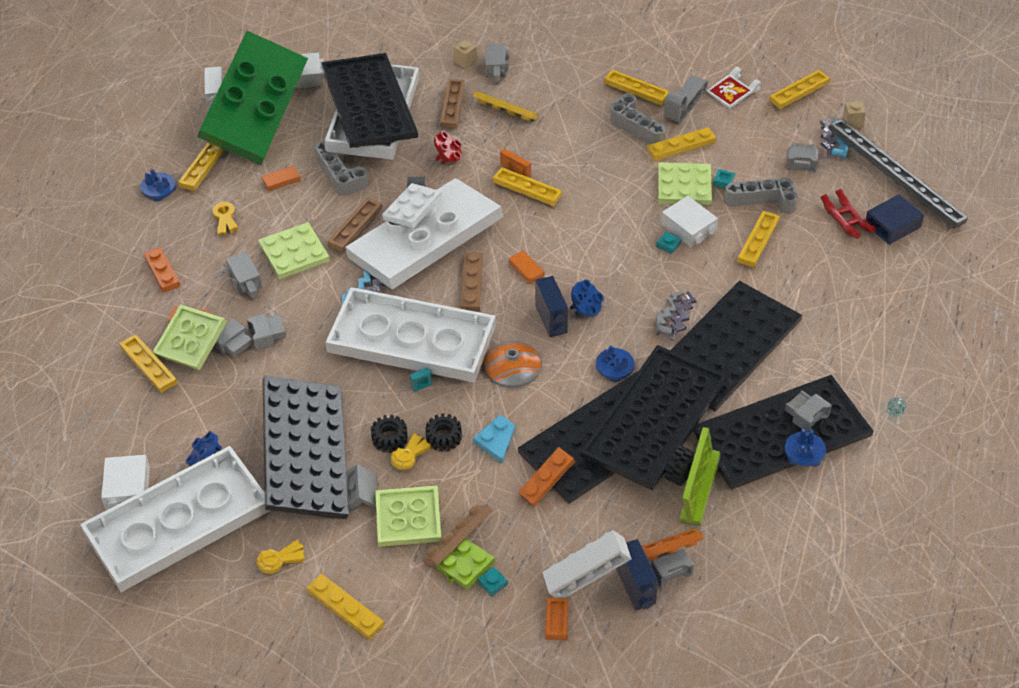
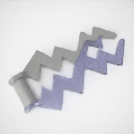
M684 291L671 294L672 298H667V302L671 307L663 308L662 313L656 314L657 325L655 335L662 333L671 336V340H674L676 333L686 330L687 327L682 322L688 321L690 317L684 311L693 309L691 304L697 301L690 292L686 293L688 297L686 300L680 298L684 295ZM676 312L678 316L673 317L671 313ZM671 318V321L674 323L670 324L671 328L665 327L667 322L664 319Z

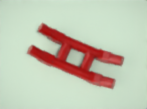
M842 189L835 191L842 206L839 209H835L827 194L820 197L825 210L831 214L847 235L856 239L861 236L860 232L852 227L856 224H859L863 230L870 233L876 231V227L867 222L850 204L851 202L845 196ZM849 212L853 218L845 221L841 215Z

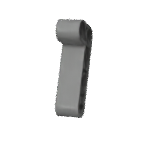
M692 75L678 93L670 91L665 99L664 118L682 123L706 92L708 81Z
M624 94L611 104V123L649 144L665 140V126L636 111V97L633 94Z
M325 141L316 143L317 162L339 195H350L368 187L366 168L359 166L347 170L336 153L325 152Z
M789 178L729 183L726 185L724 197L725 204L733 207L778 202L780 210L786 214L795 212L798 200L794 182Z

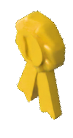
M229 202L217 203L212 210L215 218L219 219L218 236L222 234L227 235V226L231 234L234 231H238V226L232 219V216L235 214L233 204Z
M414 433L405 449L398 448L392 452L391 464L399 470H408L415 465V457L430 450L431 444L427 443L426 439L422 441L423 436H417Z
M297 539L279 552L272 549L261 551L256 561L257 567L261 572L273 574L279 572L283 564L304 562L305 556L303 555L304 550H302L304 546L299 544Z

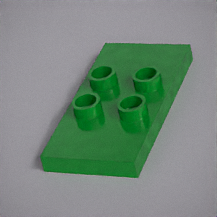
M246 30L197 137L262 165L308 58Z

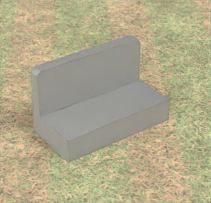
M355 465L346 472L348 509L353 510L361 503L375 508L376 473L360 465Z

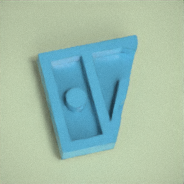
M500 414L473 437V443L500 463H503L505 453L510 446V440L515 432V424Z

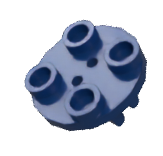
M153 169L150 170V174L145 173V178L140 185L142 194L157 202L162 201L176 190L175 180L171 175L156 173Z
M585 279L577 282L572 287L571 300L573 304H571L570 309H576L575 314H581L585 317L595 316L601 310L604 296L589 280Z
M610 345L608 349H605L597 356L596 370L602 376L610 379V381L619 382L633 372L635 363L629 352Z
M802 429L801 432H797L787 439L785 453L789 463L793 465L817 467L825 457L826 447L822 439L815 435L813 430L805 432V429Z
M209 431L202 438H196L192 443L193 450L187 457L186 463L192 466L215 454L217 451H221L222 447L218 444V435Z

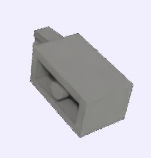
M486 44V77H494V83H500V77H505L506 71H509V61H506L509 60V50H506V44Z
M244 252L226 259L227 267H225V271L229 278L232 277V284L235 290L238 289L241 295L248 294L251 300L258 298L257 290L262 288L261 278L248 253Z

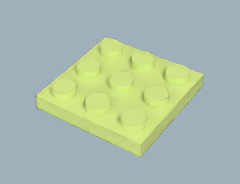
M659 162L658 204H675L689 196L700 205H711V164Z
M309 222L258 240L261 249L279 280L330 261L328 253Z
M180 304L152 353L157 357L200 371L227 321L225 318Z
M438 486L376 490L378 547L442 541Z

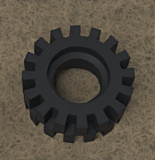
M443 413L441 417H438L437 414L434 416L435 419L432 417L429 419L425 427L426 440L431 444V447L433 446L434 450L439 448V451L443 452V449L446 448L447 452L450 451V447L455 449L456 445L459 446L460 440H462L460 421H457L455 416L451 418V414H448L445 417ZM440 430L451 431L450 434L444 436L436 434Z
M384 415L383 419L377 418V422L374 421L373 426H371L373 445L376 446L377 450L382 448L384 453L386 450L392 453V449L396 451L399 447L402 449L408 439L405 421L403 419L400 420L399 416L394 418V415H390V418H387V415ZM386 431L397 432V434L391 437L382 435Z
M679 446L668 462L669 465L666 467L664 474L665 479L682 486L685 480L688 479L696 452L684 446Z

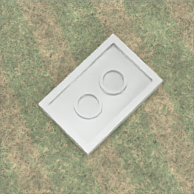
M411 183L382 214L383 220L414 229L442 198V192Z

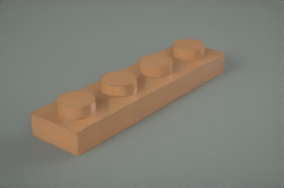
M448 79L440 120L441 128H457L465 87V80Z
M367 197L327 241L328 246L344 252L346 250L345 247L351 244L382 210V203Z
M465 252L461 309L480 312L483 253Z
M489 505L473 506L465 518L456 522L455 528L451 532H447L441 537L442 541L438 545L431 547L427 551L428 555L422 560L427 567L438 566L492 512Z

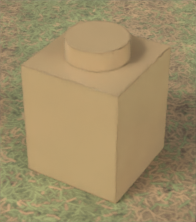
M463 40L454 47L455 64L467 70L477 62V46Z
M862 101L845 102L842 119L853 128H863L866 111Z

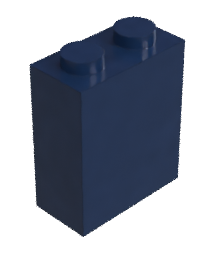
M900 194L868 210L866 214V221L876 227L875 233L889 245L921 228L924 214Z
M554 276L535 280V306L549 337L568 333V306Z
M635 539L626 542L631 560L617 567L616 570L635 610L648 609L656 604L658 579L639 540Z

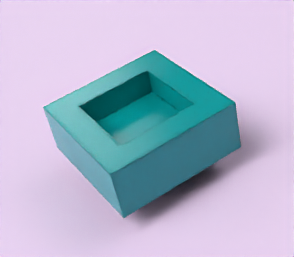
M718 169L713 186L726 188L727 184L733 183L735 173Z
M665 232L657 241L656 247L673 254L681 244V238Z
M428 368L416 371L410 375L411 388L414 392L432 385L431 372Z
M493 567L478 578V584L492 597L508 585V580Z

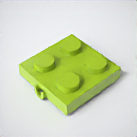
M465 538L435 568L444 574L450 583L455 582L468 590L496 562L495 557Z

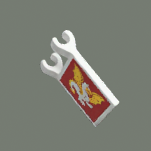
M735 67L728 76L709 88L706 93L731 109L752 93L760 91L761 87L758 85L761 82L754 80L749 87L737 80L741 78L739 72L742 69Z

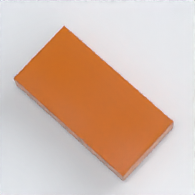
M291 166L263 175L262 181L267 190L270 191L301 181V178L295 166Z
M524 250L509 257V263L529 284L544 277V271Z
M547 598L545 640L567 641L568 598Z

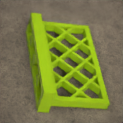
M702 428L683 494L684 505L680 515V522L701 526L720 459V451L712 449L709 428Z

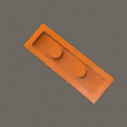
M161 247L143 253L163 293L181 287Z
M558 447L519 490V495L535 507L574 464V458Z
M693 528L643 545L642 548L648 561L657 559L659 554H672L678 551L677 548L695 546L697 541L703 540L702 531Z

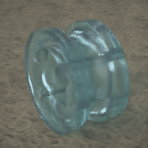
M892 398L888 402L887 413L893 417H900L904 414L906 404L900 398Z

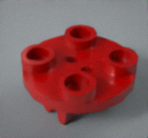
M441 131L434 137V145L439 152L436 156V161L442 159L441 164L448 161L456 163L462 158L460 149L462 144L458 139H453L445 131Z

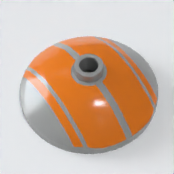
M507 341L495 345L487 352L484 358V371L487 377L497 385L508 388L522 387L534 381L541 371V358L538 352L530 345L518 341Z

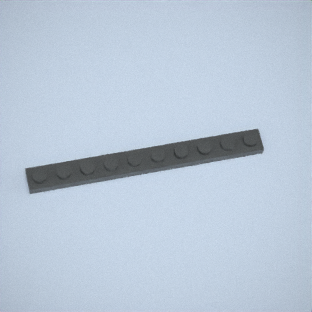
M843 119L830 123L828 129L933 211L935 215L943 219L949 226L955 229L967 222V216Z

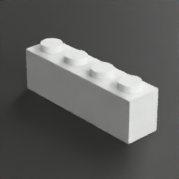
M614 530L607 532L601 538L588 543L584 548L568 555L567 558L553 564L543 572L548 592L555 598H566L631 560L625 538Z

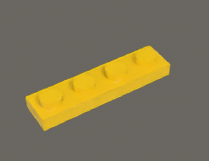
M613 69L604 78V84L661 106L665 103L666 96L670 92Z
M817 70L770 95L769 101L779 109H782L829 84L830 77Z
M476 90L473 97L478 98L477 102L484 105L491 103L493 104L492 108L500 111L502 108L507 109L506 113L514 116L518 113L521 115V119L527 121L531 119L537 120L539 115Z
M707 127L647 145V151L653 160L656 161L716 143V136Z
M207 142L179 180V187L195 191L225 149Z
M503 167L493 177V183L551 206H555L562 197V190Z
M766 211L762 212L738 256V263L755 268L780 220L779 215Z
M136 334L119 343L124 353L160 393L177 384L176 378Z
M322 573L306 587L310 595L369 641L385 626L382 619Z

